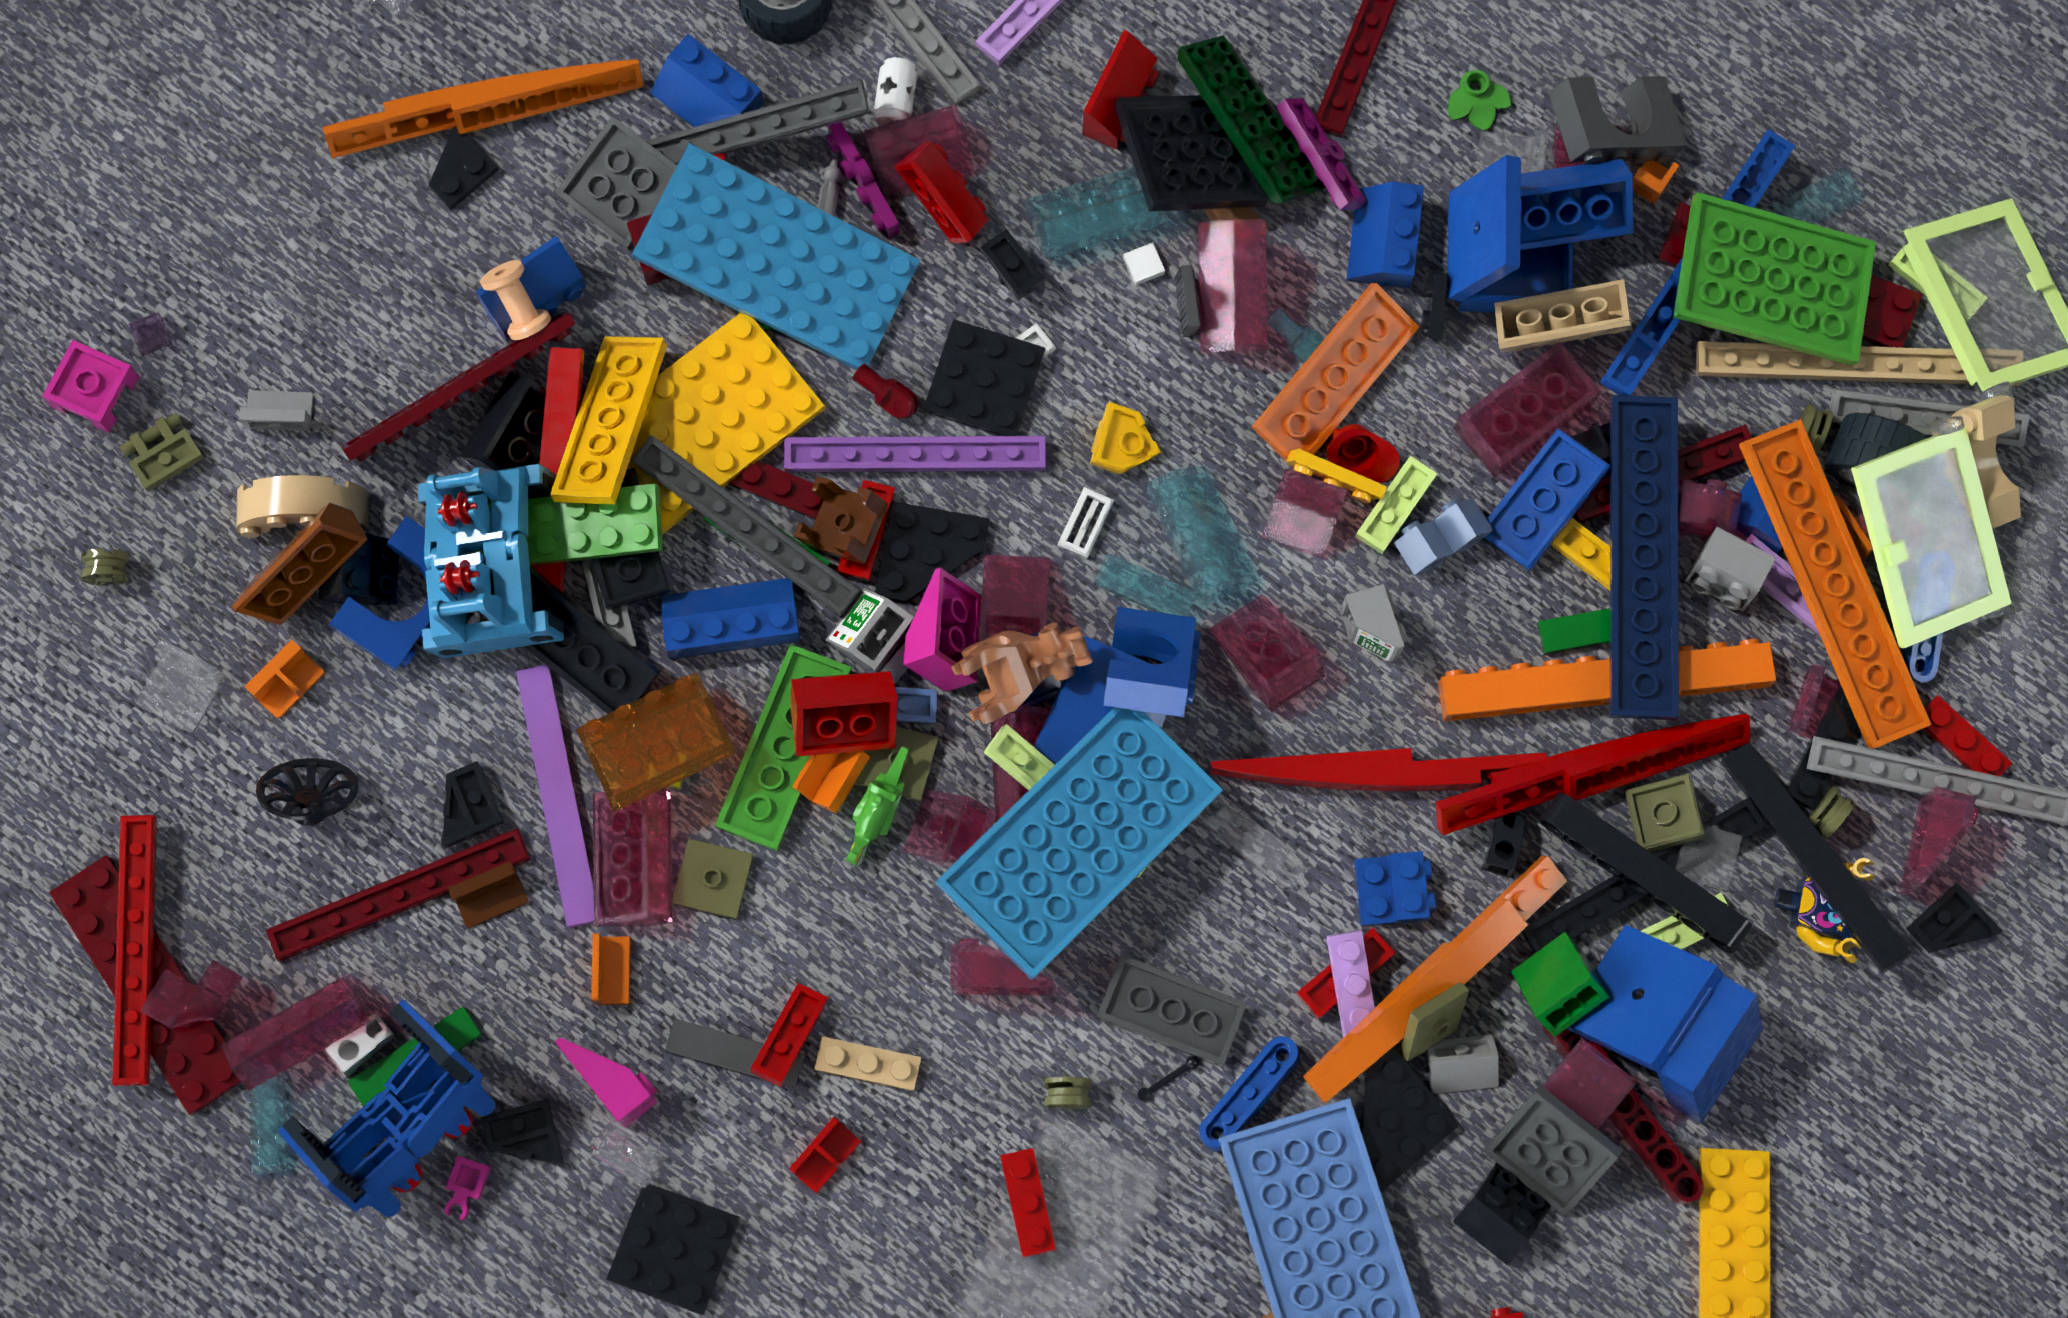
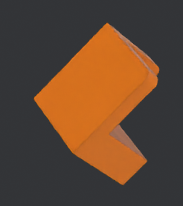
M1655 160L1644 162L1642 167H1639L1633 176V192L1656 204L1680 165L1674 162L1670 169Z

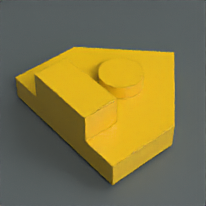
M1113 402L1107 403L1103 419L1098 424L1092 445L1091 465L1122 474L1162 452L1156 441H1153L1145 426L1146 422L1139 411Z

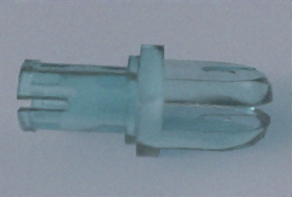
M1280 307L1266 322L1267 325L1288 341L1286 349L1303 364L1324 340L1308 324L1300 327Z

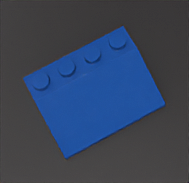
M1084 636L1093 662L1085 666L1076 665L1075 674L1064 679L1034 748L1056 765L1114 708L1103 706L1110 659L1152 664L1088 636ZM1145 712L1160 728L1162 727L1167 715Z

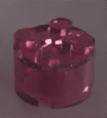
M1679 480L1678 534L1687 537V533L1690 531L1694 534L1702 535V540L1707 541L1715 528L1719 527L1735 536L1742 494L1726 489L1727 483L1720 480H1708L1707 484H1697L1691 480Z

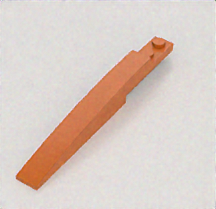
M638 59L541 70L452 86L383 102L385 111L323 126V131L333 159L450 129L454 126H457L460 135L643 88L644 83Z
M1549 856L1538 858L1450 943L1444 942L1303 1076L1322 1102L1326 1103L1404 1038L1410 1012L1455 984L1461 982L1464 985L1528 926L1525 921L1567 882Z

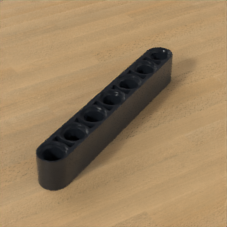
M1558 792L1540 817L1539 822L1551 833L1724 952L1734 954L1752 928L1751 922L1740 913L1568 795Z

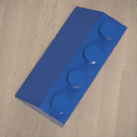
M1623 159L1521 173L1522 219L1520 250L1633 234V175Z
M788 578L661 595L665 646L670 660L800 642L793 582Z

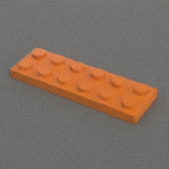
M1371 283L1251 428L1285 461H1287L1290 451L1298 448L1314 455L1420 326L1377 283Z

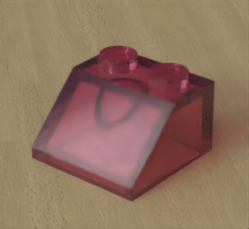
M1285 468L1261 538L1323 559L1348 490Z
M927 790L903 851L950 868L992 827L997 812L971 797Z

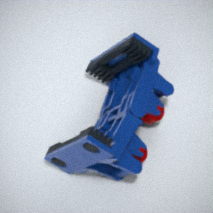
M404 999L399 1002L389 1015L419 1043L384 1084L386 1089L374 1096L325 1143L306 1129L305 1126L301 1125L293 1116L278 1130V1133L324 1187L354 1212H357L360 1208L364 1209L366 1206H370L386 1217L395 1216L400 1211L401 1203L388 1188L392 1186L398 1192H408L418 1186L423 1173L417 1158L421 1159L422 1156L427 1155L443 1134L449 1138H459L465 1135L471 1128L473 1117L465 1106L474 1110L480 1116L489 1115L495 1108L494 1100L481 1086L483 1075ZM436 1080L437 1082L430 1088V1090L426 1091L432 1084V1082ZM384 1137L387 1139L368 1157L366 1156L364 1159L362 1158L363 1155H365Z

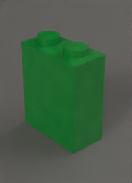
M1566 932L1511 971L1535 1017L1553 1037H1556L1609 998L1586 955Z

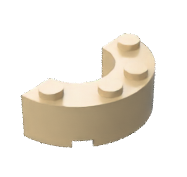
M1998 395L1955 412L1948 420L1944 430L1945 434L1966 426L1992 529L2021 517L2019 487L2010 482L2003 473L1996 453L1997 436L2016 428L2014 398ZM1955 448L1943 452L1945 464L1943 466V474L1946 480L1950 482L1969 519L1973 521Z
M288 475L253 480V487L247 489V485L243 484L237 490L236 532L240 533L243 537L254 538L259 537L261 532H270L271 528L286 527L288 523H300L302 526H307L319 514L320 510L329 503L352 510L361 528L368 529V490L350 481L346 482V487L335 485L334 478L322 476Z

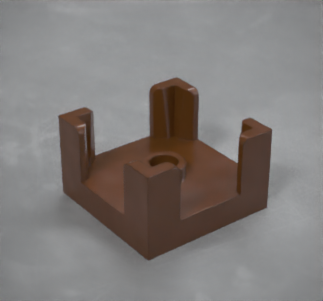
M817 476L812 492L824 501L813 528L810 529L804 523L799 522L793 537L811 550L865 564L889 504L869 489L859 487L858 493L842 489L830 479Z

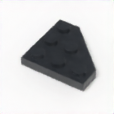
M893 501L875 593L892 601L908 603L927 589L935 569L941 567L951 574L957 568L984 552L989 518Z
M1394 1047L1365 1070L1364 1078L1366 1083L1360 1131L1380 1192L1385 1190L1458 1127Z

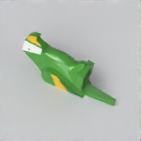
M902 746L887 774L881 772L876 779L870 782L866 793L853 814L852 819L857 823L855 839L845 861L856 866L862 864L873 840L879 835H887L905 783L900 781L909 748Z

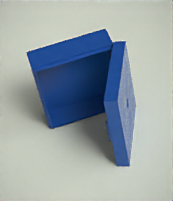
M1505 155L1449 192L1447 299L1458 301V311L1495 313L1494 303L1573 289V242L1520 250L1522 219L1520 157Z
M1625 925L1595 969V973L1609 998L1567 1029L1657 1072L1667 1103L1702 1124L1763 1031L1757 995L1725 977L1718 965ZM1639 990H1644V996L1639 1000H1635V993Z

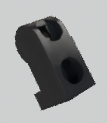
M1513 812L1496 818L1481 870L1511 877L1515 871L1527 816Z

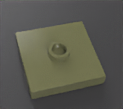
M896 726L895 748L866 751L870 758L858 777L857 786L868 788L870 782L876 779L881 772L887 774L899 750L904 746L909 748L900 777V781L905 783L901 797L922 802L939 737Z
M1690 773L1625 790L1636 842L1648 851L1654 852L1706 838Z
M688 839L671 902L672 905L737 920L754 855L744 851Z
M1461 982L1410 1012L1400 1049V1055L1407 1062L1458 1030L1469 989Z

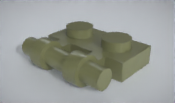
M177 413L172 414L166 419L162 416L154 421L156 425L140 434L138 432L129 436V441L119 446L126 457L136 451L139 453V456L129 461V464L147 492L204 459V456L186 428L176 434L173 433V429L183 424ZM161 436L165 438L163 442L148 449L147 445Z

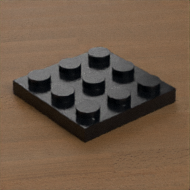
M953 319L923 411L997 435L1018 436L1046 347Z
M643 1182L606 1280L704 1316L741 1217Z

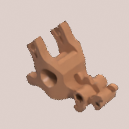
M1054 622L1044 626V629L1038 632L1039 636L1007 630L961 651L963 659L951 666L954 675L963 673L964 676H968L982 667L990 689L977 694L982 705L969 712L972 721L981 720L983 724L991 723L1017 710L1046 677L1054 675L1056 681L1064 680L1075 674L1076 665L1085 666L1092 663V657L1080 626L1061 632L1058 622Z

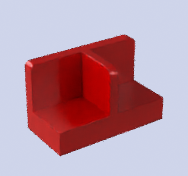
M834 1116L790 1166L789 1170L817 1194L862 1141Z

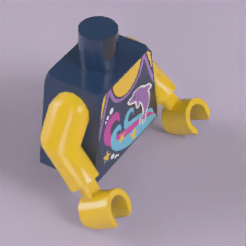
M1867 858L1858 859L1854 864L1843 863L1854 878L1858 876L1865 881H1871L1875 877L1873 874H1862L1864 866L1875 864ZM1808 876L1798 881L1796 892L1778 888L1774 907L1792 911L1790 927L1796 930L1797 936L1812 951L1836 957L1842 955L1850 963H1855L1858 960L1855 955L1847 954L1850 948L1862 949V947L1855 939L1849 938L1850 931Z

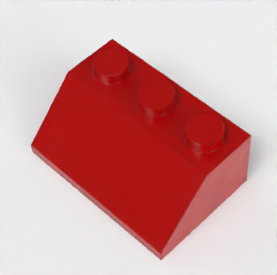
M1126 30L1123 31L1083 111L1082 135L1117 150L1121 141L1126 143L1114 107L1118 97H1143L1148 87L1154 88L1160 75V71L1156 70L1158 58Z
M932 141L923 143L894 167L952 244L967 243L974 238L989 220L984 213L986 207L977 196L974 195L972 197L965 187L967 181L958 170L955 169L953 171L946 162L948 156L943 148L937 143L934 145Z
M891 671L791 679V716L796 757L895 748L897 693Z

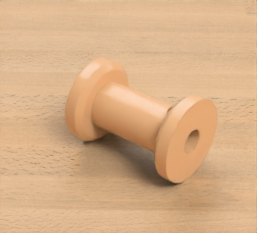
M520 260L505 262L487 272L480 280L484 290L497 292L513 321L507 331L512 340L527 338L542 330L551 321V316L547 310L535 309L519 279L524 271V266Z

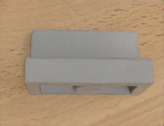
M250 390L248 392L247 407H240L239 420L246 429L311 431L314 396L311 392Z
M1492 1034L1443 1039L1425 1051L1430 1067V1089L1433 1094L1495 1088L1499 1085V1055Z

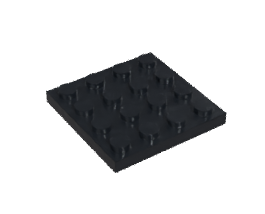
M1201 95L1118 97L1114 107L1149 212L1264 207L1269 200L1268 195Z

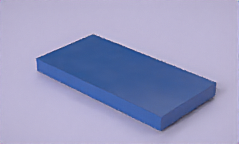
M1557 428L1486 519L1493 531L1485 539L1528 571H1531L1608 473L1611 466Z

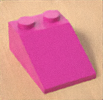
M941 567L935 569L906 634L904 666L943 691L948 692L977 682V671L968 676H964L963 673L954 675L951 666L963 659L961 653L963 649L979 642L982 595Z
M561 1037L555 1041L623 1127L627 1128L657 1103L652 1096L657 1090L642 1072L635 1075L631 1069Z

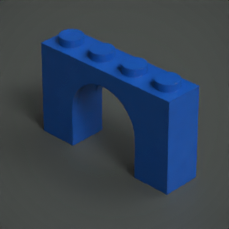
M405 516L385 546L414 565L421 572L426 582L425 571H427L424 561L425 528L408 516ZM428 596L422 610L414 617L404 621L382 619L348 597L328 627L393 671L399 665L405 669L416 654L411 649L418 638L423 641L422 629L430 628Z
M1118 607L1112 647L1127 654L1154 658L1163 662V664L1149 665L1110 659L1103 706L1184 717L1186 704H1193L1201 637V631H1195L1196 618Z

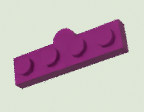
M1304 98L1284 99L1277 106L1283 116V122L1291 129L1298 141L1300 150L1308 157L1314 167L1316 176L1324 183L1330 193L1331 201L1339 210L1359 209L1367 200L1345 164L1341 162L1345 157L1342 147L1336 141L1327 137Z
M838 122L828 125L829 135L825 136L831 151L833 153L839 152L844 160L840 162V165L848 180L854 178L858 188L855 191L862 205L869 204L874 214L870 215L876 230L879 233L884 230L888 239L900 234L899 222L877 186L868 164L861 158L843 124Z

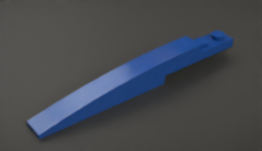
M1768 129L1722 199L1755 208L1793 151L1795 145ZM1682 259L1600 382V384L1618 395L1631 396L1681 321V319L1673 318Z

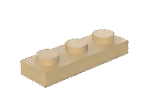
M822 1036L814 1070L915 1091L921 1057Z

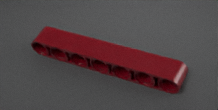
M1542 1025L1544 1033L1670 1199L1680 1205L1698 1200L1704 1191L1701 1177L1602 1047L1568 1029L1553 1037ZM1574 1041H1580L1586 1045L1588 1053L1585 1058L1577 1057L1573 1053L1572 1044ZM1600 1068L1607 1073V1085H1599L1595 1082L1593 1078L1594 1069ZM1616 1096H1622L1628 1100L1629 1110L1627 1113H1621L1616 1110L1614 1106ZM1637 1124H1644L1649 1128L1650 1138L1648 1141H1642L1636 1136L1635 1128ZM1659 1151L1666 1152L1670 1156L1671 1166L1669 1169L1661 1168L1658 1165L1656 1157ZM1681 1179L1688 1180L1691 1183L1693 1191L1690 1197L1680 1194L1678 1183Z

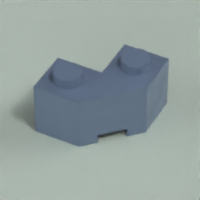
M1458 498L1453 499L1441 508L1443 513L1436 519L1422 524L1419 521H1415L1402 530L1404 535L1395 541L1394 544L1414 576L1443 564V560L1447 557L1454 555L1458 551L1459 553L1466 551L1493 531L1473 498L1459 501Z

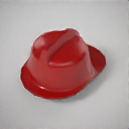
M1350 424L1341 429L1336 428L1334 430V438L1327 448V459L1329 462L1378 483H1384L1396 474L1400 466V456L1397 449L1390 442L1359 424Z

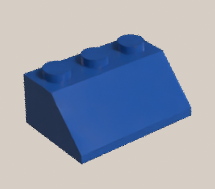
M689 34L668 55L650 92L652 96L693 127L757 110L764 104L762 90Z
M1388 182L1361 188L1360 190L1367 202L1359 209L1354 210L1346 281L1410 288L1415 273L1424 185Z
M557 236L520 260L524 266V271L519 279L535 309L547 310L550 316H553L557 311L556 307L566 300L567 302H572L579 298L586 287L582 274ZM483 287L479 288L476 293L486 314L504 338L509 341L511 338L507 331L513 321L497 292L484 290Z

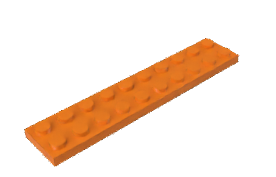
M1797 420L1740 443V449L1867 747L1875 749L1930 726L1931 722L1802 420Z

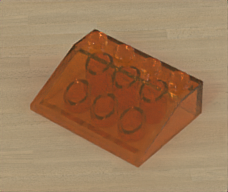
M697 672L689 676H683L662 689L651 691L645 697L628 705H622L615 711L599 719L590 720L584 726L576 729L614 812L737 754Z

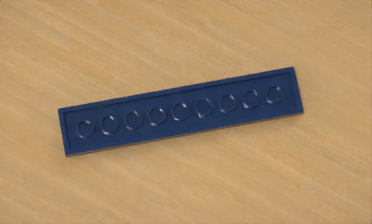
M1612 395L1610 398V718L1677 720L1679 718L1678 398Z

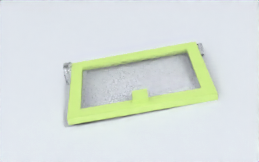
M2012 198L1926 224L1923 223L1921 218H1918L1904 226L1905 230L1901 233V236L1906 246L1903 249L1970 385H1975L1981 401L1998 395L2010 396L2014 393L2013 384L2068 367V308Z
M1962 416L1948 417L1935 421L1929 425L1932 437L1851 468L1899 648L1909 647L1986 615V618L2000 617L2006 614L2005 606L2012 604Z

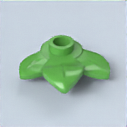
M1472 70L1462 76L1459 89L1450 95L1448 114L1451 120H1458L1467 116L1474 127L1487 131L1494 122L1496 109H1507L1511 106L1510 96L1502 85L1492 83L1488 75L1483 71ZM1475 82L1480 85L1481 89L1475 91L1469 85Z

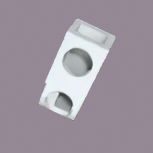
M373 1014L329 1045L325 1050L342 1074L348 1078L360 1065L371 1058L375 1052L391 1041L395 1034L378 1014Z

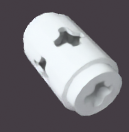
M888 58L885 60L884 65L880 67L873 114L876 117V123L884 128L903 129L911 119L918 74L915 70V64L907 59Z

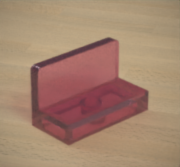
M1812 664L1806 670L1787 731L1812 739L1840 684V681L1824 676L1825 667Z

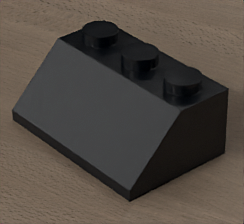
M508 374L460 457L474 467H484L493 471L539 464L546 390L529 377Z

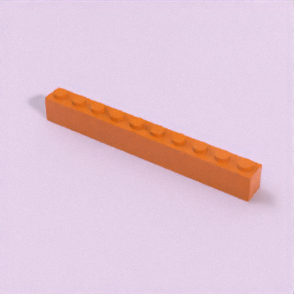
M1747 639L1740 641L1737 646H1727L1726 642H1717L1707 645V649L1694 650V646L1679 647V697L1769 688L1776 681L1770 642L1759 643V639ZM1610 655L1609 659L1596 660L1595 656H1584L1577 658L1575 663L1565 664L1563 660L1555 659L1544 662V666L1531 667L1530 663H1518L1512 665L1511 669L1499 671L1496 666H1488L1478 669V673L1465 674V670L1448 671L1438 682L1443 722L1610 704Z

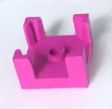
M72 340L42 397L52 408L65 414L68 410L89 419L95 427L110 433L117 420L111 412L125 385L130 390H133L140 376L131 365Z

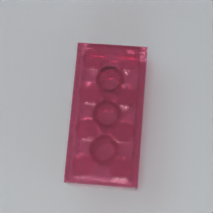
M1559 342L1459 416L1454 430L1489 473L1496 478L1552 436L1557 428L1561 429L1592 406L1600 395L1601 390Z

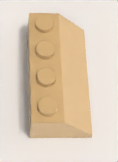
M1624 279L1494 303L1498 345L1502 353L1633 330Z

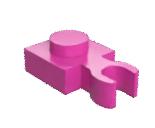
M457 1156L446 1185V1189L455 1193L453 1198L445 1205L444 1213L450 1216L452 1207L457 1204L461 1205L462 1213L459 1219L464 1221L469 1214L468 1202L470 1197L480 1200L492 1167Z

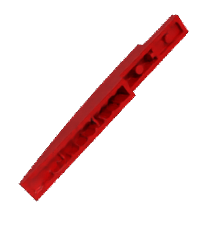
M1748 714L1734 715L1631 735L1556 754L1543 760L1525 763L1491 774V784L1435 802L1437 828L1442 835H1446L1552 800L1558 792L1564 793L1577 801L1743 746L1750 742V716Z
M1411 748L1211 761L1210 774L1266 783L1342 790H1469L1479 788L1482 783L1481 776L1485 775V780L1491 781V774L1525 763L1546 759V752L1413 761Z

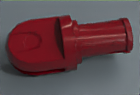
M865 363L855 372L852 380L875 395V404L892 417L907 419L917 411V396L894 377L884 379Z

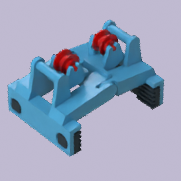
M541 464L498 471L485 469L484 467H475L472 472L442 477L437 474L429 475L426 483L418 484V502L426 506L424 561L427 568L425 574L430 628L422 629L424 650L444 659L564 640L563 620L557 619V617H554V615L545 610L533 612L528 543L525 538L528 536V499L549 496L557 476L555 473ZM490 500H491V514H490V510H489V506H488V501H490ZM484 550V554H482V553H480V552H479V553L469 554V552H475V551ZM490 573L493 574L495 595H491ZM480 611L490 621L467 624L466 613Z

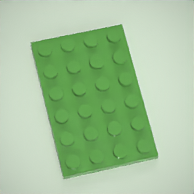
M1697 192L1692 196L1673 318L1853 366L1859 362L1876 241Z

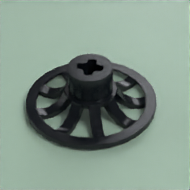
M304 758L284 762L268 770L257 783L256 796L262 808L273 815L292 819L301 825H315L322 822L326 817L348 807L357 797L359 786L355 773L347 766L328 759ZM308 766L306 785H302L300 778L293 768ZM317 766L330 768L316 786ZM280 773H284L291 782L293 789L279 779L273 778ZM339 774H343L348 779L337 781L329 786L334 777ZM274 787L283 793L274 792L265 796V788ZM340 789H350L346 799L334 792ZM277 800L287 802L283 810L275 808L270 803ZM332 801L337 804V806L326 810L327 802Z

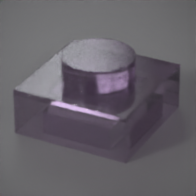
M159 312L128 324L142 356L173 344Z

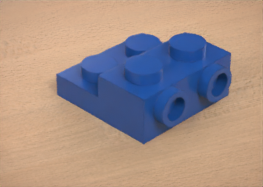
M1423 851L1394 853L1385 857L1354 859L1361 927L1425 922L1429 920L1430 912H1435L1434 892H1427L1426 879L1432 878L1430 859L1423 858Z

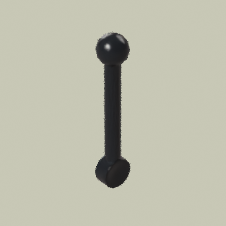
M1194 1056L1188 1057L1184 1065L1149 1088H1141L1138 1091V1098L1141 1101H1148L1152 1093L1187 1070L1196 1069L1199 1066V1060Z

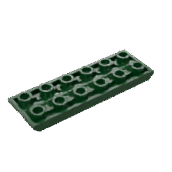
M1224 35L1181 46L1178 49L1179 63L1273 203L1282 204L1324 190V184L1316 176L1314 169Z

